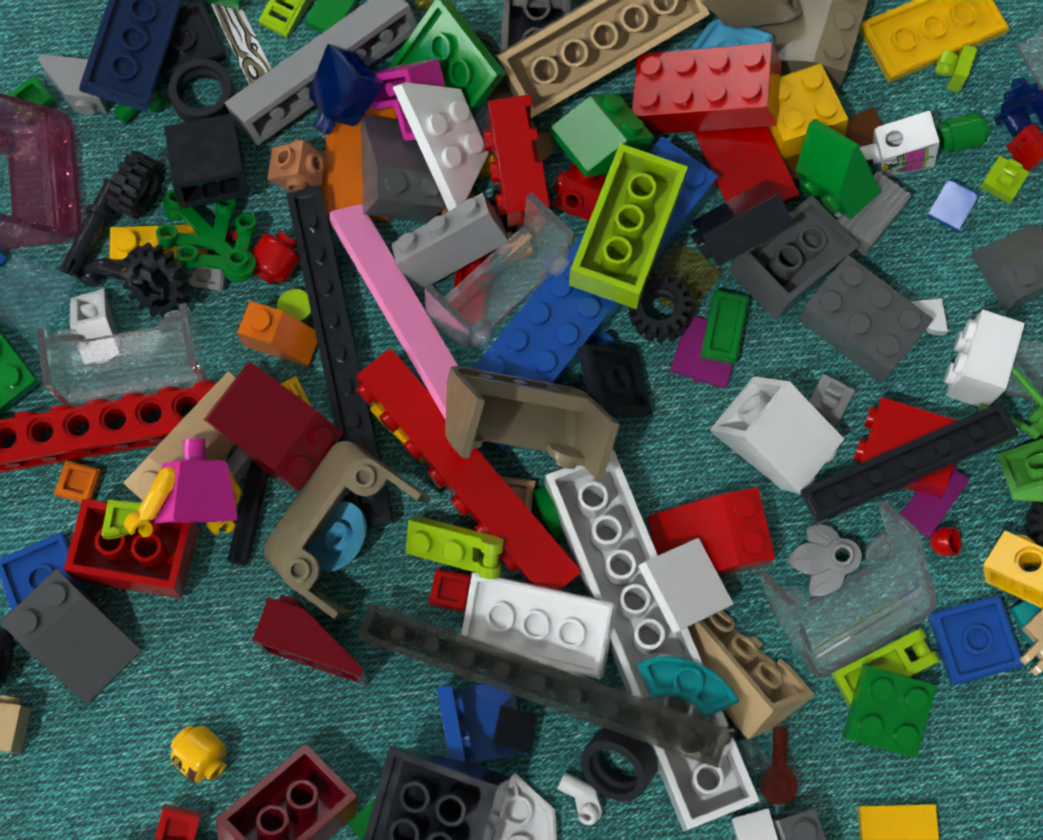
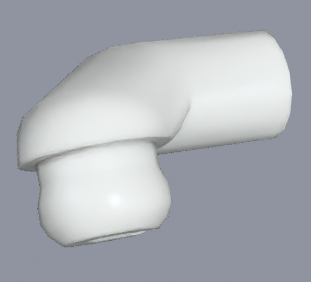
M565 772L557 789L575 798L578 819L582 824L587 826L595 824L602 814L598 792L591 784Z

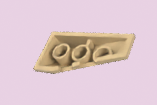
M722 610L689 626L688 630L703 666L710 668L722 677L737 696L739 703L724 709V711L732 719L735 727L749 740L772 730L808 702L815 694L785 661L780 658L776 663L759 648L763 643L756 637L752 636L750 639L734 628V619Z

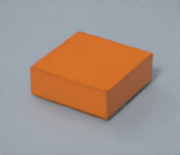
M65 460L54 495L81 503L82 499L93 500L103 472L94 467Z

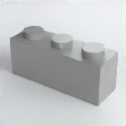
M482 192L473 198L463 201L459 206L447 213L434 217L429 223L413 232L402 235L391 244L396 265L418 292L508 243L509 240L502 219Z

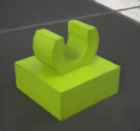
M964 44L959 55L943 50L934 72L942 76H950L946 89L960 92L968 78L977 48Z
M999 155L980 188L1010 204L1030 172L1021 168L1022 164L1012 158L1007 160Z

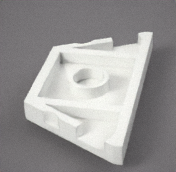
M407 82L393 87V90L447 209L450 211L467 199L489 152L485 151L483 138L461 89Z

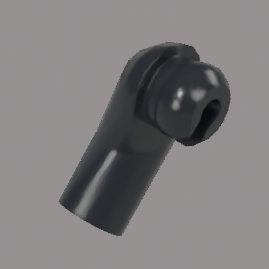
M101 258L86 263L82 268L81 282L90 287H97L101 277L106 276L126 282L127 278L120 275V271L125 267L121 262L110 258Z

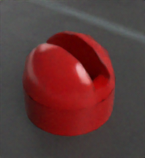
M943 527L935 530L930 538L932 550L944 557L957 556L961 550V537L956 527Z

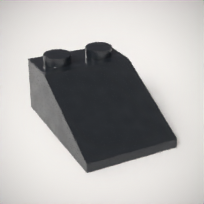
M503 0L501 52L571 12V0Z

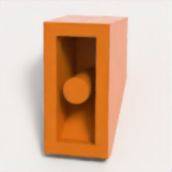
M249 301L237 331L243 346L310 367L318 347L315 330L284 311Z

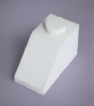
M105 288L70 298V328L84 363L93 361L102 363L112 359L116 354H120L119 337Z

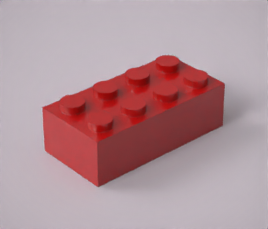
M772 43L641 54L637 56L632 112L643 122L651 134L777 126L781 61Z

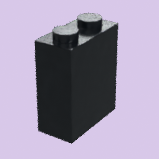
M233 113L164 126L172 185L180 209L249 196L240 140Z
M763 181L691 221L696 232L690 234L705 260L712 258L719 267L795 223L780 194Z

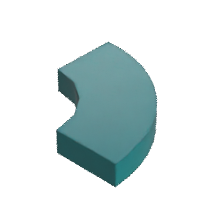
M662 656L636 663L652 700L666 696L682 699L694 706L703 719L739 703L737 696L722 677L710 668L682 657Z

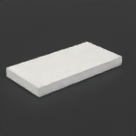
M472 572L459 645L601 679L604 676L617 603L503 577L486 579L480 577L478 573Z

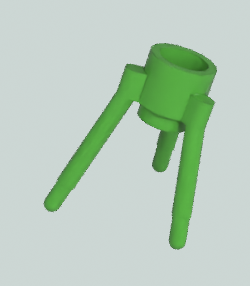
M1013 365L1011 370L1013 381L1036 406L1027 416V419L1031 421L1030 425L1012 417L1010 419L1015 428L1027 433L1036 440L1040 434L1043 436V396L1025 375ZM981 405L979 410L982 411L989 407Z

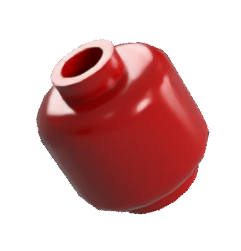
M281 231L277 237L269 233L264 234L251 252L256 260V269L253 273L273 286L276 282L286 283L300 263L299 253L295 250L297 243Z

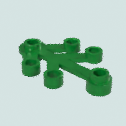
M174 189L170 190L163 199L165 216L173 221L184 220L197 234L178 233L175 226L164 224L156 230L157 243L161 244L163 248L179 247L176 251L177 263L183 261L185 263L184 269L194 267L221 269L226 278L232 282H244L250 279L256 269L255 257L249 252L252 236L257 232L256 218L251 214H241L236 218L235 225L238 237L233 249L226 242L231 217L237 211L235 198L215 202L217 216L214 228H212L192 207L180 209ZM197 248L214 250L218 255L198 254Z

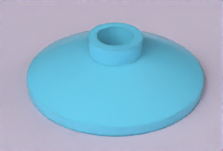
M343 501L338 505L307 550L318 560L320 570L330 572L341 569L358 554L365 540L367 529L366 518L362 510L350 502Z

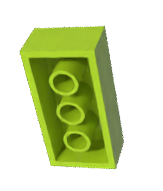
M621 143L619 144L570 269L569 286L637 309L683 188L688 169L687 166Z

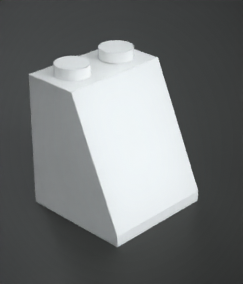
M754 376L710 429L716 437L779 488L800 494L802 489L813 484L815 475L825 463L833 459L837 453V448L844 440L790 381Z

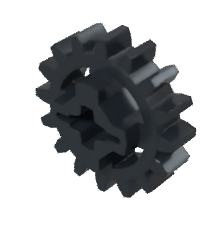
M150 242L142 247L139 245L127 253L128 256L121 261L125 268L120 271V275L127 278V281L122 284L123 288L132 291L129 299L131 301L137 299L140 302L139 309L141 311L146 307L150 309L151 317H155L159 313L163 319H167L171 315L176 316L192 301L189 294L194 291V288L186 282L192 278L191 274L183 273L181 268L184 267L185 263L183 261L177 263L174 260L175 252L173 251L165 254L161 244L154 248Z

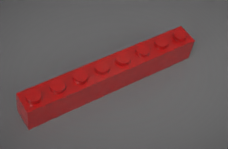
M391 348L356 375L357 383L359 384L356 388L358 394L369 406L373 402L382 411L379 418L392 433L398 430L405 438L406 442L403 443V446L411 457L416 461L421 458L430 469L426 473L439 489L445 486L454 496L450 499V502L463 517L467 514L471 516L477 523V526L474 527L475 531L503 539V552L499 554L498 558L508 571L512 573L516 570L525 580V583L556 590L564 588L582 572L477 448H473L469 459L461 458L445 437L446 420L431 394Z

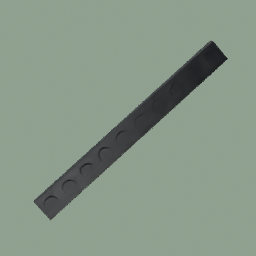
M320 185L287 193L335 427L343 433L338 442L349 441L355 443L382 462L373 418L369 410L370 406L356 391V388L359 386L356 375L362 371L323 188ZM387 483L377 494L368 497L357 495L349 490L351 503L358 506L365 515L366 530L395 523Z

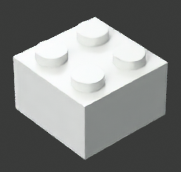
M983 309L974 320L969 319L964 331H959L953 346V351L958 352L955 362L949 364L945 373L944 383L948 384L945 396L977 407L981 405L989 407L1006 390L1025 323Z

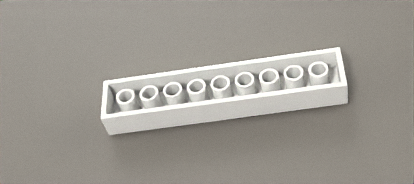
M614 450L611 451L603 480L595 479L584 466L576 465L575 469L563 468L545 475L544 486L556 507L563 534L576 566L582 571L580 576L588 596L617 603L609 648L645 738L655 751L658 759L659 773L683 832L759 802L723 712L720 711L703 719L694 706L682 699L666 696L652 700L638 671L636 663L662 656L682 657L700 665L703 664L688 627L673 634L638 567L645 561L658 555Z

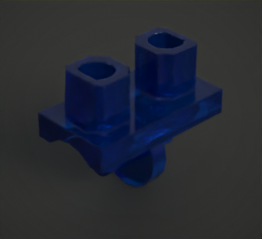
M1023 77L1013 79L1011 90L1004 92L1006 102L1001 104L1000 113L994 115L993 119L997 126L1005 124L1011 135L1016 137L1025 127L1032 125L1029 118L1030 115L1036 114L1041 126H1043V89L1039 90L1036 82L1028 84Z

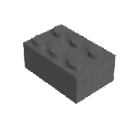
M849 255L844 258L807 302L798 318L805 326L881 384L934 320Z

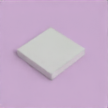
M699 538L647 560L638 566L673 634L733 605Z

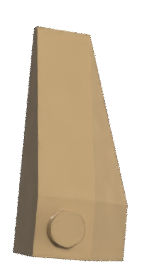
M228 371L123 482L142 501L158 472L161 470L163 463L183 460V439L203 438L206 443V460H227L233 444L203 419L236 376Z

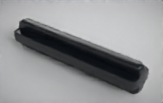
M254 461L250 462L228 554L229 563L238 566H246L248 564L269 474Z

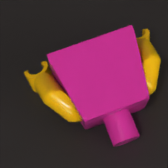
M183 439V460L163 463L138 512L130 513L124 521V526L130 535H133L139 526L138 532L142 537H148L152 534L153 527L149 520L154 519L155 523H206V527L215 535H219L220 528L226 533H230L235 529L233 521L237 520L236 509L241 497V489L229 470L226 461L206 460L205 439Z

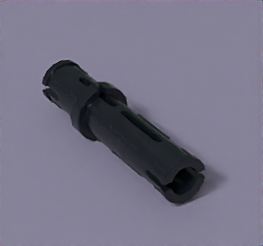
M104 179L94 203L88 205L86 209L87 216L65 260L58 269L66 276H69V273L72 274V279H80L83 272L82 268L90 258L106 224H111L114 218L112 215L114 209L107 203L109 200L107 199V193L111 191L108 189L109 183L113 182L111 179Z

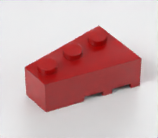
M531 94L488 101V130L482 131L485 151H492L494 162H489L492 183H498L500 194L495 195L497 212L499 216L505 215L507 227L548 220L550 205L543 164L540 162L536 140H538L537 129L533 128L530 116L532 106Z

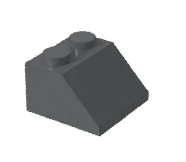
M1030 224L972 252V258L1006 313L1043 296V230Z

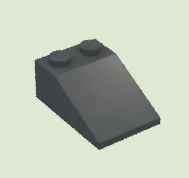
M363 115L361 117L363 214L429 222L444 208V200L417 140L404 141L399 121Z
M813 195L789 213L795 223L794 225L737 256L728 270L775 321L820 284L839 266L847 255L850 256L860 247V244Z
M57 568L0 622L29 653L86 704L98 695L142 651L66 572Z

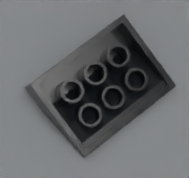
M390 746L364 840H493L511 777L476 764Z

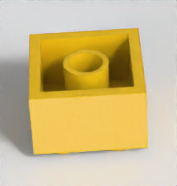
M821 63L780 77L777 126L767 127L782 159L800 154L808 125L813 119L845 136L849 119Z

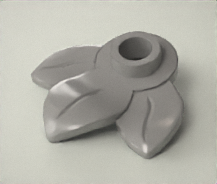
M824 524L812 525L807 527L806 532L809 543L797 547L789 556L788 563L797 571L811 575L810 595L822 597L832 594L842 587L845 575L852 574L860 567L862 553L854 541L840 538L834 528ZM841 550H846L850 553L849 559L845 562H840L836 559L837 553Z

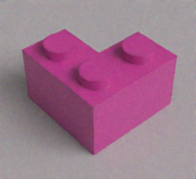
M438 58L396 65L364 76L373 110L395 107L404 141L415 140L416 138L393 87L405 82L446 87Z

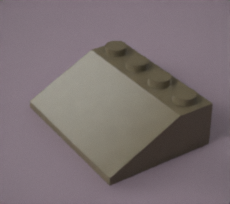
M799 0L802 13L797 18L788 23L755 26L753 28L773 34V46L781 61L782 74L788 75L821 63L833 89L839 90L848 68L868 0Z

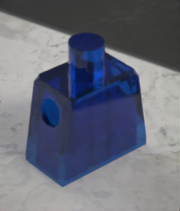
M327 44L309 90V98L320 110L313 126L324 134L331 135L337 123L352 127L358 125L384 86V83L356 52Z

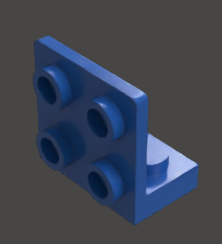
M511 679L453 689L452 685L437 688L450 759L474 764L525 753L492 745L500 706L518 710Z

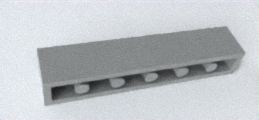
M369 0L224 102L230 114L233 113L236 125L257 146L409 38L417 27L410 5L404 0Z

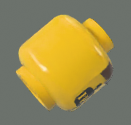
M205 725L188 726L173 739L171 743V748L173 749L171 752V762L190 781L194 783L202 782L206 779L213 781L225 770L226 763L224 761L228 754V747Z

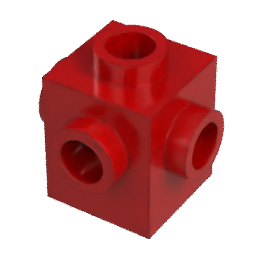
M572 163L566 173L561 171L555 181L553 191L558 193L553 206L563 209L568 215L578 216L590 221L607 176L585 177L577 166Z

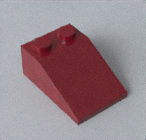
M251 362L244 366L203 419L281 485L299 492L343 434L318 411Z
M280 595L279 600L268 597L252 639L262 651L365 686L368 685L370 679L364 669L306 611V608L301 606V601L285 595Z

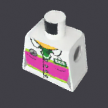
M926 111L875 128L873 144L860 147L868 165L877 164L879 172L884 176L934 168L939 139L931 112Z

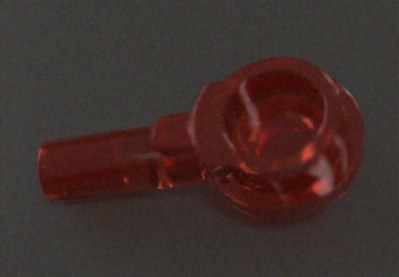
M782 727L773 728L772 767L763 774L760 781V790L763 797L775 805L789 803L794 799L798 790L797 778L793 774L792 769L787 767L788 729Z

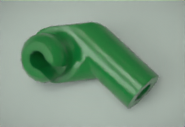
M154 90L148 108L152 113L158 112L165 104V100L158 95L159 92L157 90ZM120 104L113 111V114L120 122L126 124L139 110Z

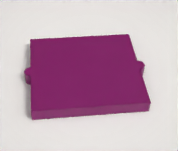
M693 316L691 317L689 328L685 327V333L680 337L669 372L694 379L695 384L703 382L725 389L733 365L700 359L708 320Z

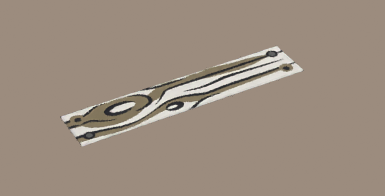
M210 3L250 85L270 71L271 67L242 7L239 11Z

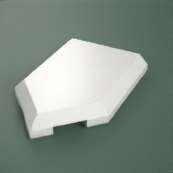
M514 773L509 782L493 840H557L555 809L521 777Z

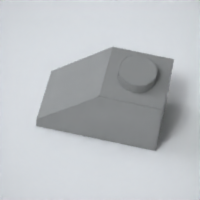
M39 54L38 61L46 75L73 110L84 115H94L95 113L107 114L109 100L79 91V85L88 59Z

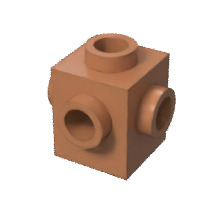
M295 140L291 144L273 147L267 180L290 193L316 185L322 186L326 155L315 149L313 144L304 140Z

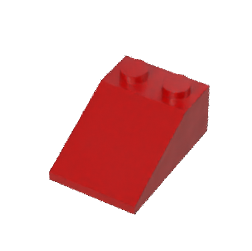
M758 487L717 495L647 515L652 543L658 556L699 538L719 576L766 568L775 559Z

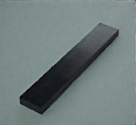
M1000 402L801 490L800 494L817 526L1016 438L1019 433L1003 404Z

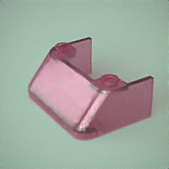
M0 93V154L8 156L12 216L0 214V248L11 250L68 242L77 236L82 226L73 124L61 111Z

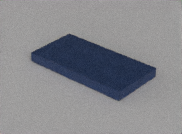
M108 0L79 85V91L147 112L183 0Z

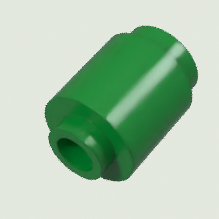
M977 112L942 121V124L935 126L939 139V151H948L950 154L983 146L985 139L989 136L987 120L984 117L981 118Z

